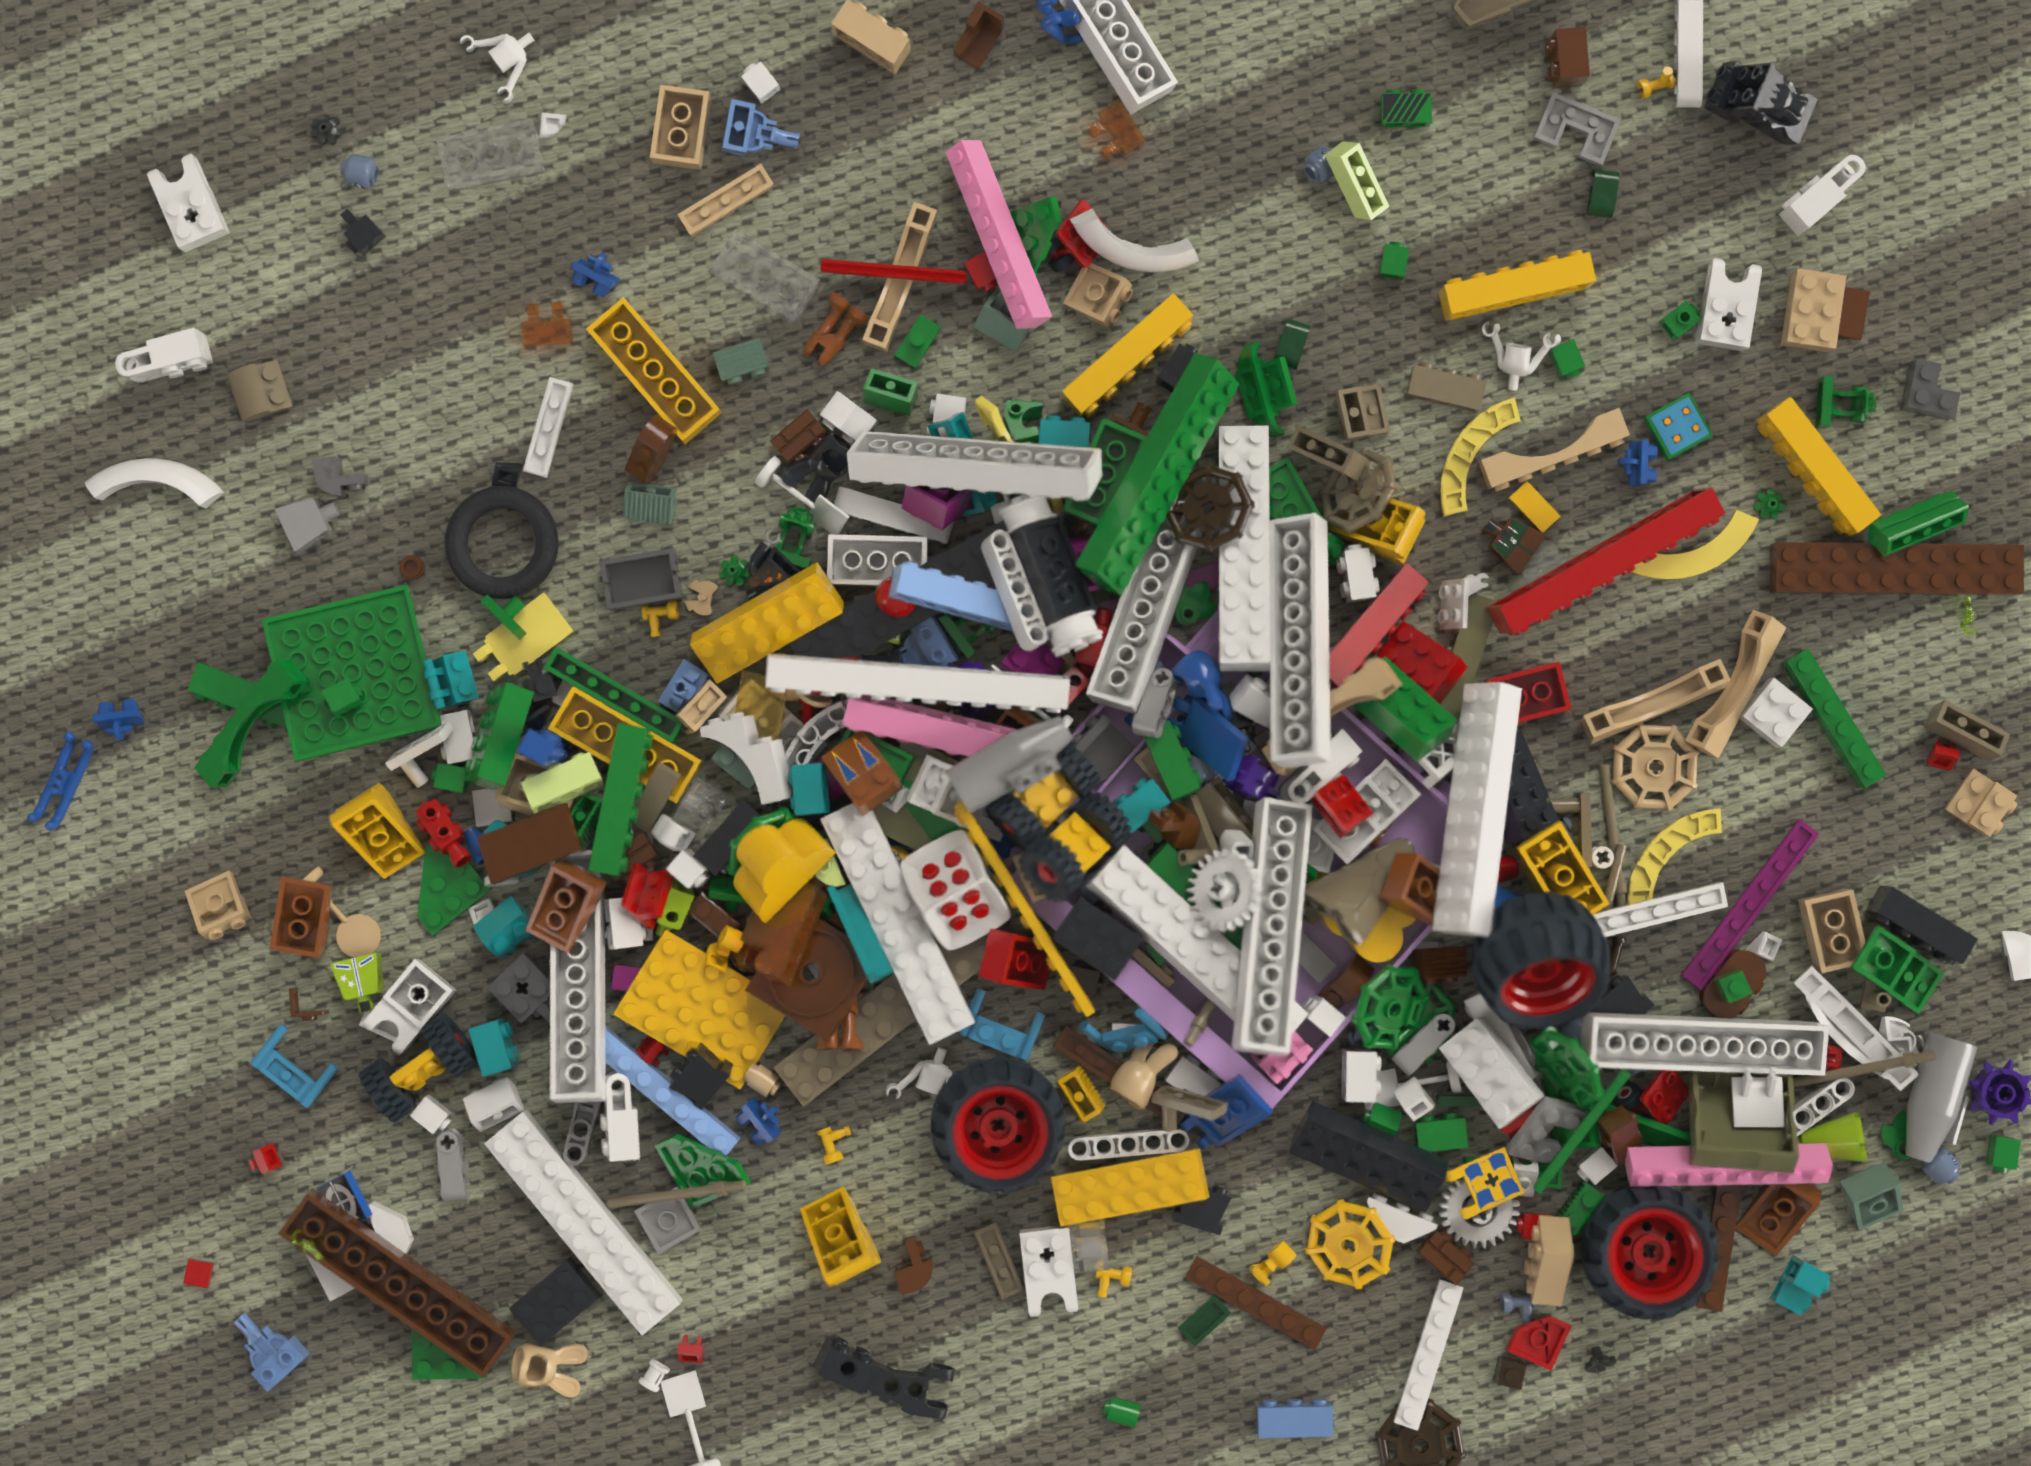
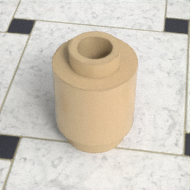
M753 1063L743 1078L749 1087L766 1098L769 1095L774 1096L781 1086V1083L778 1082L780 1077L761 1064L758 1066Z

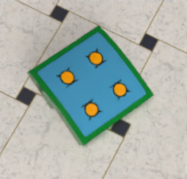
M1690 393L1643 418L1667 461L1713 436Z

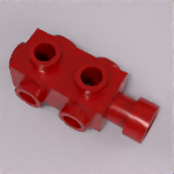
M436 798L421 804L419 809L415 811L419 818L415 822L423 834L428 832L431 836L428 842L436 853L441 851L444 856L449 853V859L455 868L463 867L469 863L472 856L466 848L461 846L465 843L462 838L465 832L458 822L452 823L449 818L452 816V813L445 803L440 805Z

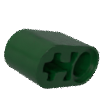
M1601 169L1593 170L1592 177H1594L1593 186H1590L1587 215L1605 218L1613 217L1619 184V172Z
M1287 318L1274 359L1285 357L1288 368L1297 370L1311 326Z

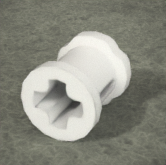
M1604 846L1592 848L1593 867L1607 868L1612 865L1614 854L1610 848ZM1605 852L1603 855L1606 859L1605 862H1597L1599 858L1596 854Z
M652 1359L649 1362L650 1367L644 1377H640L639 1383L651 1391L658 1392L661 1380L665 1374L669 1373L670 1369Z

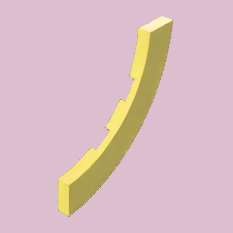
M983 396L977 398L975 405L984 426L988 425L994 435L991 440L1013 442L1001 419L998 407ZM1049 497L1047 500L1050 510L1054 513L1059 514L1063 511L1064 507L1061 497Z
M1515 397L1502 401L1479 414L1464 428L1453 443L1447 455L1441 476L1440 500L1443 517L1468 511L1465 490L1469 467L1481 446L1492 435L1509 425L1521 421Z
M1735 510L1726 527L1706 545L1681 554L1655 553L1657 556L1655 559L1644 564L1640 562L1634 565L1636 569L1631 573L1653 579H1682L1705 573L1732 557L1748 540L1759 519Z
M1721 808L1704 810L1682 817L1671 823L1650 841L1632 871L1627 890V905L1653 898V891L1659 872L1679 848L1700 837L1722 833Z

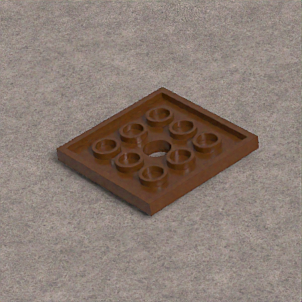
M797 905L745 991L829 1042L868 977L849 936ZM809 964H816L820 970L818 978L814 981L805 980L803 975L804 969Z

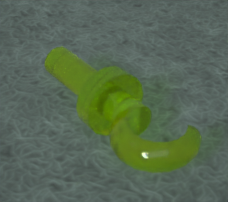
M1965 596V612L1962 615L1966 617V620L1962 624V630L1966 634H1973L1976 628L1968 632L1966 625L1973 622L1972 616H1975V612L1971 608V596Z
M295 1231L292 1234L293 1243L298 1246L303 1245V1250L305 1252L309 1251L320 1262L324 1257L313 1247L315 1243L313 1241L308 1242L306 1239L302 1242H297L295 1236L302 1231Z

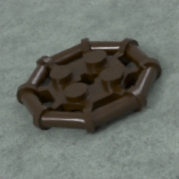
M1205 463V466L1191 472L1166 515L1175 535L1174 540L1178 544L1185 543L1206 550V553H1212L1213 549L1234 539H1241L1244 536L1242 533L1250 513L1255 508V501L1249 495L1242 479L1243 475L1240 472L1234 473L1212 466L1211 463ZM1212 476L1229 482L1225 486L1212 483ZM1203 477H1206V483L1197 484L1193 489H1191L1188 486L1189 484ZM1234 488H1236L1241 502L1234 503L1230 495ZM1184 490L1188 494L1183 507H1176ZM1212 503L1215 510L1205 514L1204 506ZM1241 510L1235 526L1232 525L1231 521L1235 511ZM1184 514L1188 522L1184 529H1182L1177 515ZM1221 528L1222 530L1225 528L1229 530L1228 532L1213 538V534L1217 533V530ZM1193 531L1206 534V538L1201 539L1190 534Z
M1428 1399L1424 1410L1425 1415L1421 1419L1418 1431L1402 1426L1396 1436L1389 1434L1396 1424L1393 1422L1399 1405L1396 1404L1394 1405V1410L1379 1431L1375 1432L1381 1461L1380 1466H1395L1399 1462L1407 1466H1438L1440 1460L1445 1455L1452 1456L1445 1466H1457L1466 1457L1462 1442L1460 1419L1446 1412L1434 1403L1433 1399ZM1431 1414L1437 1416L1447 1425L1439 1428L1430 1421ZM1450 1431L1454 1449H1449L1446 1446L1445 1434ZM1418 1439L1427 1442V1446L1423 1448L1424 1451H1419L1417 1447L1414 1448V1444L1417 1443ZM1387 1440L1395 1442L1397 1456L1390 1459Z

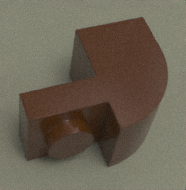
M1177 801L1172 802L1170 809L1150 810L1148 820L1162 831L1161 837L1174 848H1194L1200 832V822L1192 812Z
M1356 953L1340 968L1337 976L1320 990L1318 996L1338 1010L1346 1002H1351L1359 994L1361 985L1368 983L1375 969Z
M915 1236L905 1240L912 1263L894 1270L902 1295L923 1288L930 1280L933 1272V1257L922 1258V1255L926 1254L922 1241H917Z

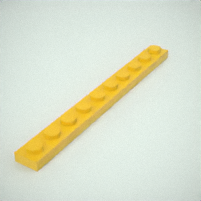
M961 799L954 803L956 810L953 813L960 824L965 822L969 829L966 832L973 845L978 843L983 851L980 853V856L986 866L992 865L996 872L993 874V877L1000 888L1005 886L1009 894L1006 895V898L1013 909L1019 908L1022 913L1019 917L1026 929L1031 928L1035 936L1032 938L1039 950L1044 949L1049 956L1046 958V961L1051 970H1057L1062 978L1059 979V982L1065 992L1071 991L1075 998L1072 1000V1003L1079 1013L1084 1012L1086 1017L1095 1013V1008L974 814L968 811Z

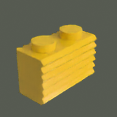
M1078 1065L1061 1075L1056 1083L1081 1123H1085L1100 1114L1105 1108L1106 1103L1100 1098L1101 1095L1098 1094V1090H1095L1096 1086H1092L1093 1082L1087 1077L1088 1074L1085 1073V1069H1082V1065Z

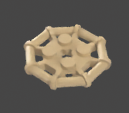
M1638 724L1628 736L1612 748L1614 750L1611 783L1616 785L1636 810L1646 808L1672 811L1678 802L1698 786L1696 778L1699 751L1695 750L1692 745L1685 741L1686 738L1677 730L1678 727L1673 724L1671 726ZM1648 735L1666 736L1664 743L1650 742ZM1641 737L1644 744L1634 753L1628 751L1627 749ZM1672 739L1686 754L1679 756L1670 746ZM1624 755L1630 758V773L1623 775ZM1685 759H1688L1687 779L1681 776V763ZM1653 760H1657L1658 765H1662V769L1657 770V774H1653V770L1649 769V765L1653 764ZM1632 778L1641 788L1639 795L1625 782L1626 780ZM1679 781L1684 784L1673 795L1669 796L1668 790L1674 783ZM1648 791L1661 792L1663 800L1644 798Z

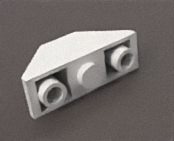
M1376 1193L1372 1197L1369 1195L1365 1196L1368 1208L1374 1207L1377 1209V1214L1389 1232L1395 1235L1396 1241L1406 1243L1437 1229L1438 1225L1432 1221L1433 1216L1420 1211L1416 1215L1409 1212L1410 1207L1399 1202L1395 1206L1386 1203L1388 1198Z
M375 1201L369 1203L368 1206L373 1215L366 1218L368 1224L373 1225L374 1231L407 1254L414 1238L406 1216Z

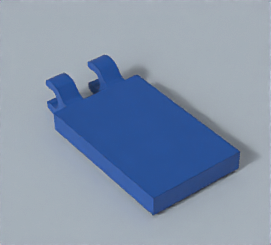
M1186 694L1184 700L1177 696L1173 706L1180 711L1188 713L1187 718L1178 715L1177 720H1174L1172 717L1168 719L1172 726L1177 724L1182 738L1179 740L1225 780H1234L1249 738L1222 715L1212 710L1203 699H1193L1190 695Z
M1238 1074L1206 1095V1097L1227 1102L1226 1113L1213 1121L1187 1113L1183 1117L1185 1120L1179 1126L1185 1132L1195 1125H1198L1203 1130L1199 1135L1201 1138L1195 1142L1202 1150L1213 1142L1220 1147L1268 1117L1273 1109L1241 1074Z

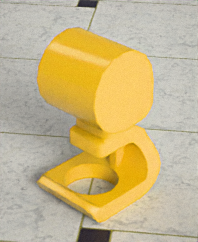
M726 925L718 937V942L709 945L706 951L705 964L726 973L730 951L735 953L740 951L745 940V933ZM711 957L721 962L722 966L713 963Z
M1284 1240L1279 1241L1267 1252L1268 1258L1260 1264H1253L1248 1268L1263 1286L1269 1285L1268 1274L1270 1272H1273L1277 1267L1280 1269L1285 1268L1296 1257V1253Z

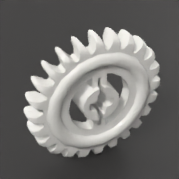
M1223 849L1222 853L1214 850V857L1208 854L1205 855L1208 863L1198 861L1202 870L1192 869L1197 878L1188 879L1195 887L1186 889L1187 892L1194 893V896L1188 898L1187 901L1196 903L1195 906L1190 908V911L1196 910L1199 912L1195 919H1203L1201 923L1203 926H1210L1209 928L1214 931L1217 929L1221 932H1225L1227 929L1233 931L1236 925L1240 927L1244 925L1243 918L1245 920L1251 919L1250 911L1256 912L1257 909L1254 903L1260 902L1257 894L1261 893L1262 889L1257 888V885L1261 883V879L1255 878L1258 874V869L1252 868L1253 861L1247 860L1245 854L1239 855L1237 850L1230 852L1228 849ZM1228 873H1232L1238 879L1240 885V893L1235 903L1233 901L1238 895V886L1234 881L1229 880ZM1213 899L1222 901L1223 909L1219 908L1213 902Z
M1464 1178L1462 1180H1455V1186L1452 1184L1447 1185L1450 1192L1442 1193V1197L1446 1200L1439 1202V1206L1445 1209L1439 1212V1216L1442 1218L1446 1217L1442 1220L1441 1224L1443 1227L1448 1226L1446 1232L1449 1235L1455 1232L1453 1236L1455 1242L1462 1237L1464 1247L1471 1240L1472 1247L1476 1249V1245L1480 1241L1485 1249L1487 1240L1493 1246L1496 1245V1236L1504 1241L1503 1231L1512 1234L1508 1224L1517 1225L1516 1220L1512 1216H1520L1519 1211L1513 1208L1520 1206L1518 1200L1512 1198L1492 1207H1497L1493 1217L1492 1208L1471 1217L1479 1225L1471 1224L1466 1219H1462L1459 1213L1462 1203L1466 1197L1471 1195ZM1473 1198L1468 1201L1467 1206L1475 1204Z

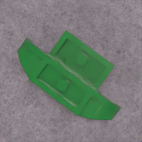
M1257 340L1247 344L1242 349L1238 360V371L1235 373L1248 419H1251L1255 426H1269V437H1279L1285 435V433L1276 424L1275 417L1280 416L1279 410L1297 405L1298 402L1285 357H1279L1265 362L1264 359H1258L1257 347L1260 345V342Z

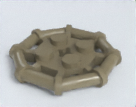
M1361 448L1358 453L1368 458V461L1358 481L1345 475L1341 477L1342 474L1334 470L1332 471L1323 489H1320L1318 494L1322 501L1323 519L1327 521L1328 526L1333 525L1345 530L1347 534H1354L1357 529L1383 518L1382 513L1393 493L1397 492L1398 489L1392 467L1394 461L1390 456H1382L1370 451L1369 448ZM1370 462L1378 464L1374 470L1369 468ZM1383 475H1384L1385 483H1382V476H1383ZM1360 488H1362V489L1359 491V495L1357 496V495H1356L1357 491H1358ZM1377 496H1379L1380 498L1376 503L1375 500ZM1331 499H1336L1337 507L1334 510ZM1345 513L1349 514V519L1347 520L1341 518Z

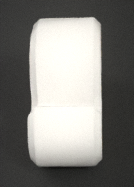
M660 814L650 831L651 835L658 842L675 852L686 850L695 836L694 830L666 814Z

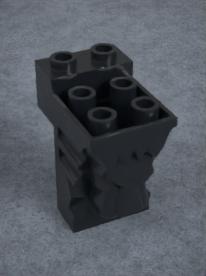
M1737 61L1724 62L1718 68L1716 80L1707 94L1704 108L1725 120L1740 119L1782 144L1796 145L1801 141L1818 99L1809 93L1803 94L1798 88L1793 86L1791 81H1785L1784 75L1778 72L1776 64L1773 62L1742 65Z

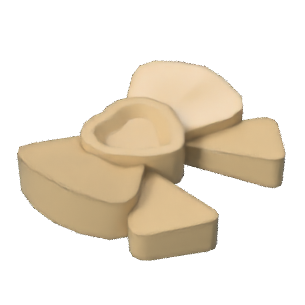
M694 580L688 587L700 594L697 596L698 600L684 602L689 611L694 610V612L703 616L712 615L711 604L713 594L719 588L718 585L710 581H701L699 583L698 580Z

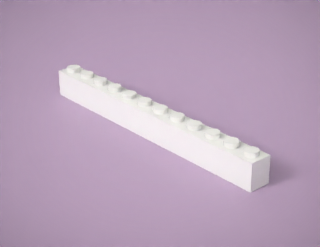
M768 654L766 687H770L772 692H786V689H796L798 694H811V691H821V695L836 696V692L846 693V697L861 698V694L871 695V698L876 700H886V696L896 697L897 701L910 702L911 698H919L921 702L930 704L936 703V700H946L948 705H961V702H971V706L986 707L987 703L996 704V708L1011 709V705L1021 706V709L1026 711H1036V707L1046 708L1047 712L1060 713L1061 709H1067L1070 684L1069 677L1061 675Z

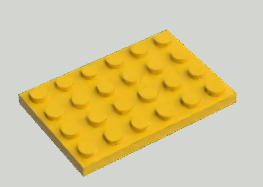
M665 929L617 1005L613 1015L684 1057L691 1047L695 1049L702 1042L722 1062L724 1059H727L733 1063L731 1074L726 1081L741 1089L745 1083L743 1080L745 1074L753 1063L756 1064L784 1020L785 1015L745 991L751 979L727 966L726 973L706 965V952ZM711 957L713 963L722 966L721 962Z

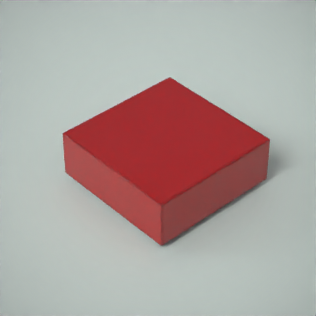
M189 1258L183 1284L209 1288L214 1263Z

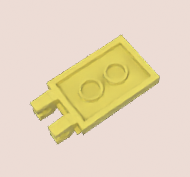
M545 592L527 604L513 618L527 633L521 640L502 623L485 636L484 642L486 645L473 653L480 663L492 654L501 663L487 673L493 681L497 682L507 673L510 676L512 674L517 676L523 671V662L528 661L530 666L537 658L542 657L574 632Z

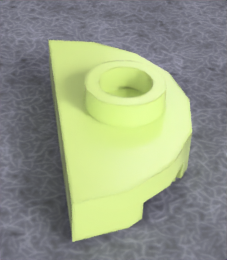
M826 838V842L831 846L829 839ZM835 855L815 874L819 880L827 885H846Z

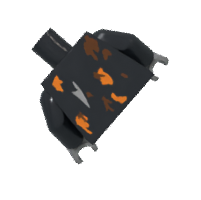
M772 527L765 531V541L760 542L750 557L747 570L750 575L747 584L750 588L746 591L749 600L801 572L775 546L770 548L771 544L777 543L780 539L779 533L775 539L768 538Z

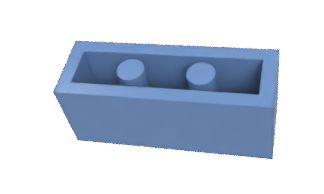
M1324 1398L1311 1399L1312 1403H1302L1301 1399H1288L1287 1403L1277 1404V1400L1273 1399L1262 1400V1404H1256L1257 1435L1259 1438L1333 1437V1406L1330 1402H1326Z

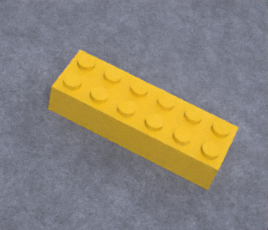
M1576 250L1567 253L1568 256L1558 259V255L1544 258V262L1535 265L1534 261H1528L1519 264V267L1510 270L1508 266L1496 269L1495 273L1487 276L1486 272L1471 275V278L1462 281V278L1448 280L1447 284L1443 285L1444 287L1439 292L1445 321L1588 289L1597 281L1590 252L1582 253V250Z
M1173 293L1062 390L1061 398L1079 418L1084 416L1087 418L1091 417L1099 409L1098 403L1103 399L1105 402H1108L1117 394V387L1121 383L1126 386L1136 377L1135 371L1139 367L1143 370L1154 361L1155 353L1159 351L1162 354L1172 345L1173 338L1176 335L1182 337L1190 330L1193 314Z
M624 297L586 328L665 421L678 429L676 435L684 444H687L722 414L718 406Z
M1792 397L1779 402L1756 420L1759 423L1757 426L1759 432L1766 438L1769 436L1774 443L1772 445L1773 450L1778 456L1785 457L1789 463L1787 465L1789 471L1795 477L1799 476L1804 482L1802 484L1803 489L1809 496H1815L1819 502L1817 504L1819 510L1825 516L1829 515L1834 521L1832 526L1839 535L1844 534L1845 537L1857 534L1881 516V513Z
M818 562L695 631L692 633L690 646L718 684L766 657L768 654L842 614L844 601Z
M572 686L548 729L610 765L618 723L645 727L577 687ZM651 731L650 735L654 736L651 750L647 749L645 759L649 760L646 774H642L641 783L647 786L657 765L660 762L681 774L669 797V800L679 804L704 761Z
M1200 1148L1051 1177L1060 1227L1209 1198Z

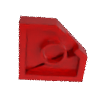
M1549 1314L1543 1315L1516 1326L1505 1350L1551 1371L1572 1325Z

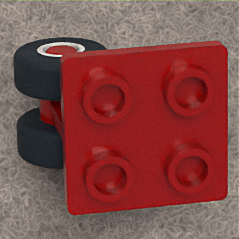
M1085 200L1078 202L1051 237L1050 242H1052L1047 256L1050 255L1052 260L1048 262V265L1055 272L1065 270L1075 259L1082 268H1088L1098 254L1084 242L1070 220L1092 209Z
M1659 1070L1643 1093L1636 1083L1625 1082L1612 1101L1616 1107L1622 1105L1627 1111H1632L1646 1118H1649L1651 1115L1655 1121L1668 1125L1686 1100L1688 1087L1676 1070Z

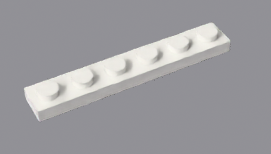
M1718 882L1600 911L1593 914V916L1599 923L1605 937L1725 908L1728 907L1724 884Z
M1439 1279L1393 1420L1394 1423L1418 1431L1463 1287L1455 1286L1452 1283Z

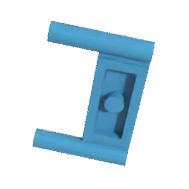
M977 988L969 1006L975 1023L961 1029L959 1034L1028 1061L1045 1015L1036 1011L1028 1034H1025L978 1015L977 1013L986 991Z
M1138 1008L1135 1011V1016L1143 1024L1104 1032L1103 1034L1087 1021L1081 1022L1079 1026L1084 1033L1107 1052L1113 1050L1114 1052L1121 1053L1137 1047L1144 1048L1150 1044L1158 1043V1037L1166 1039L1169 1035V1032L1142 1008Z
M280 1024L251 1060L250 1064L293 1096L304 1107L309 1108L339 1068L331 1063L315 1082L312 1077L279 1051L273 1049L288 1031L285 1025Z

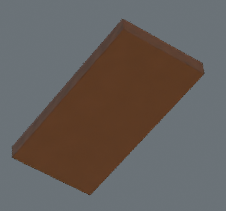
M567 803L552 807L477 837L488 877L493 885L582 851Z

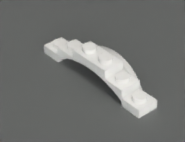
M1812 965L1793 982L1805 994L1807 1003L1819 1023L1829 1026V1035L1858 1062L1866 1064L1901 1057L1900 1053ZM1905 1066L1874 1072L1885 1079H1889L1900 1091L1919 1075L1913 1067L1906 1068Z

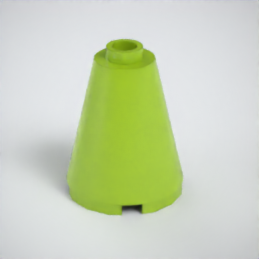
M1854 1112L1809 1128L1801 1133L1802 1137H1797L1798 1144H1826L1831 1159L1867 1161L1859 1112Z

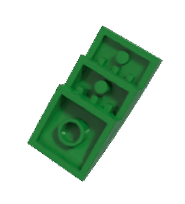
M1876 925L1851 965L1853 970L1916 1014H1920L1945 972L1931 964L1929 960L1918 954L1915 949L1879 925Z

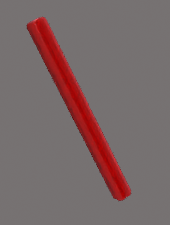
M822 259L820 270L824 273L965 284L967 279V273L961 270Z

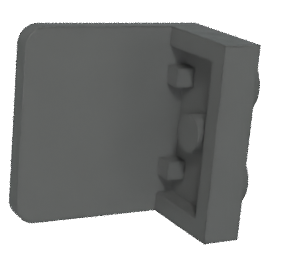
M1103 714L1092 716L1085 724L1087 728L1081 734L1077 733L1069 742L1076 746V749L1080 750L1085 758L1091 761V765L1095 766L1096 771L1100 774L1101 782H1104L1134 750L1133 744L1110 724L1111 721Z

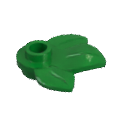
M1200 581L1190 588L1184 584L1175 609V617L1179 623L1192 625L1198 619H1207L1213 615L1217 604L1208 600L1210 588L1207 581ZM1186 609H1190L1192 612L1188 618L1184 617Z
M1901 1111L1895 1116L1892 1126L1882 1125L1880 1132L1884 1144L1891 1147L1894 1157L1902 1161L1912 1159V1157L1906 1156V1152L1902 1153L1900 1151V1146L1906 1144V1111Z

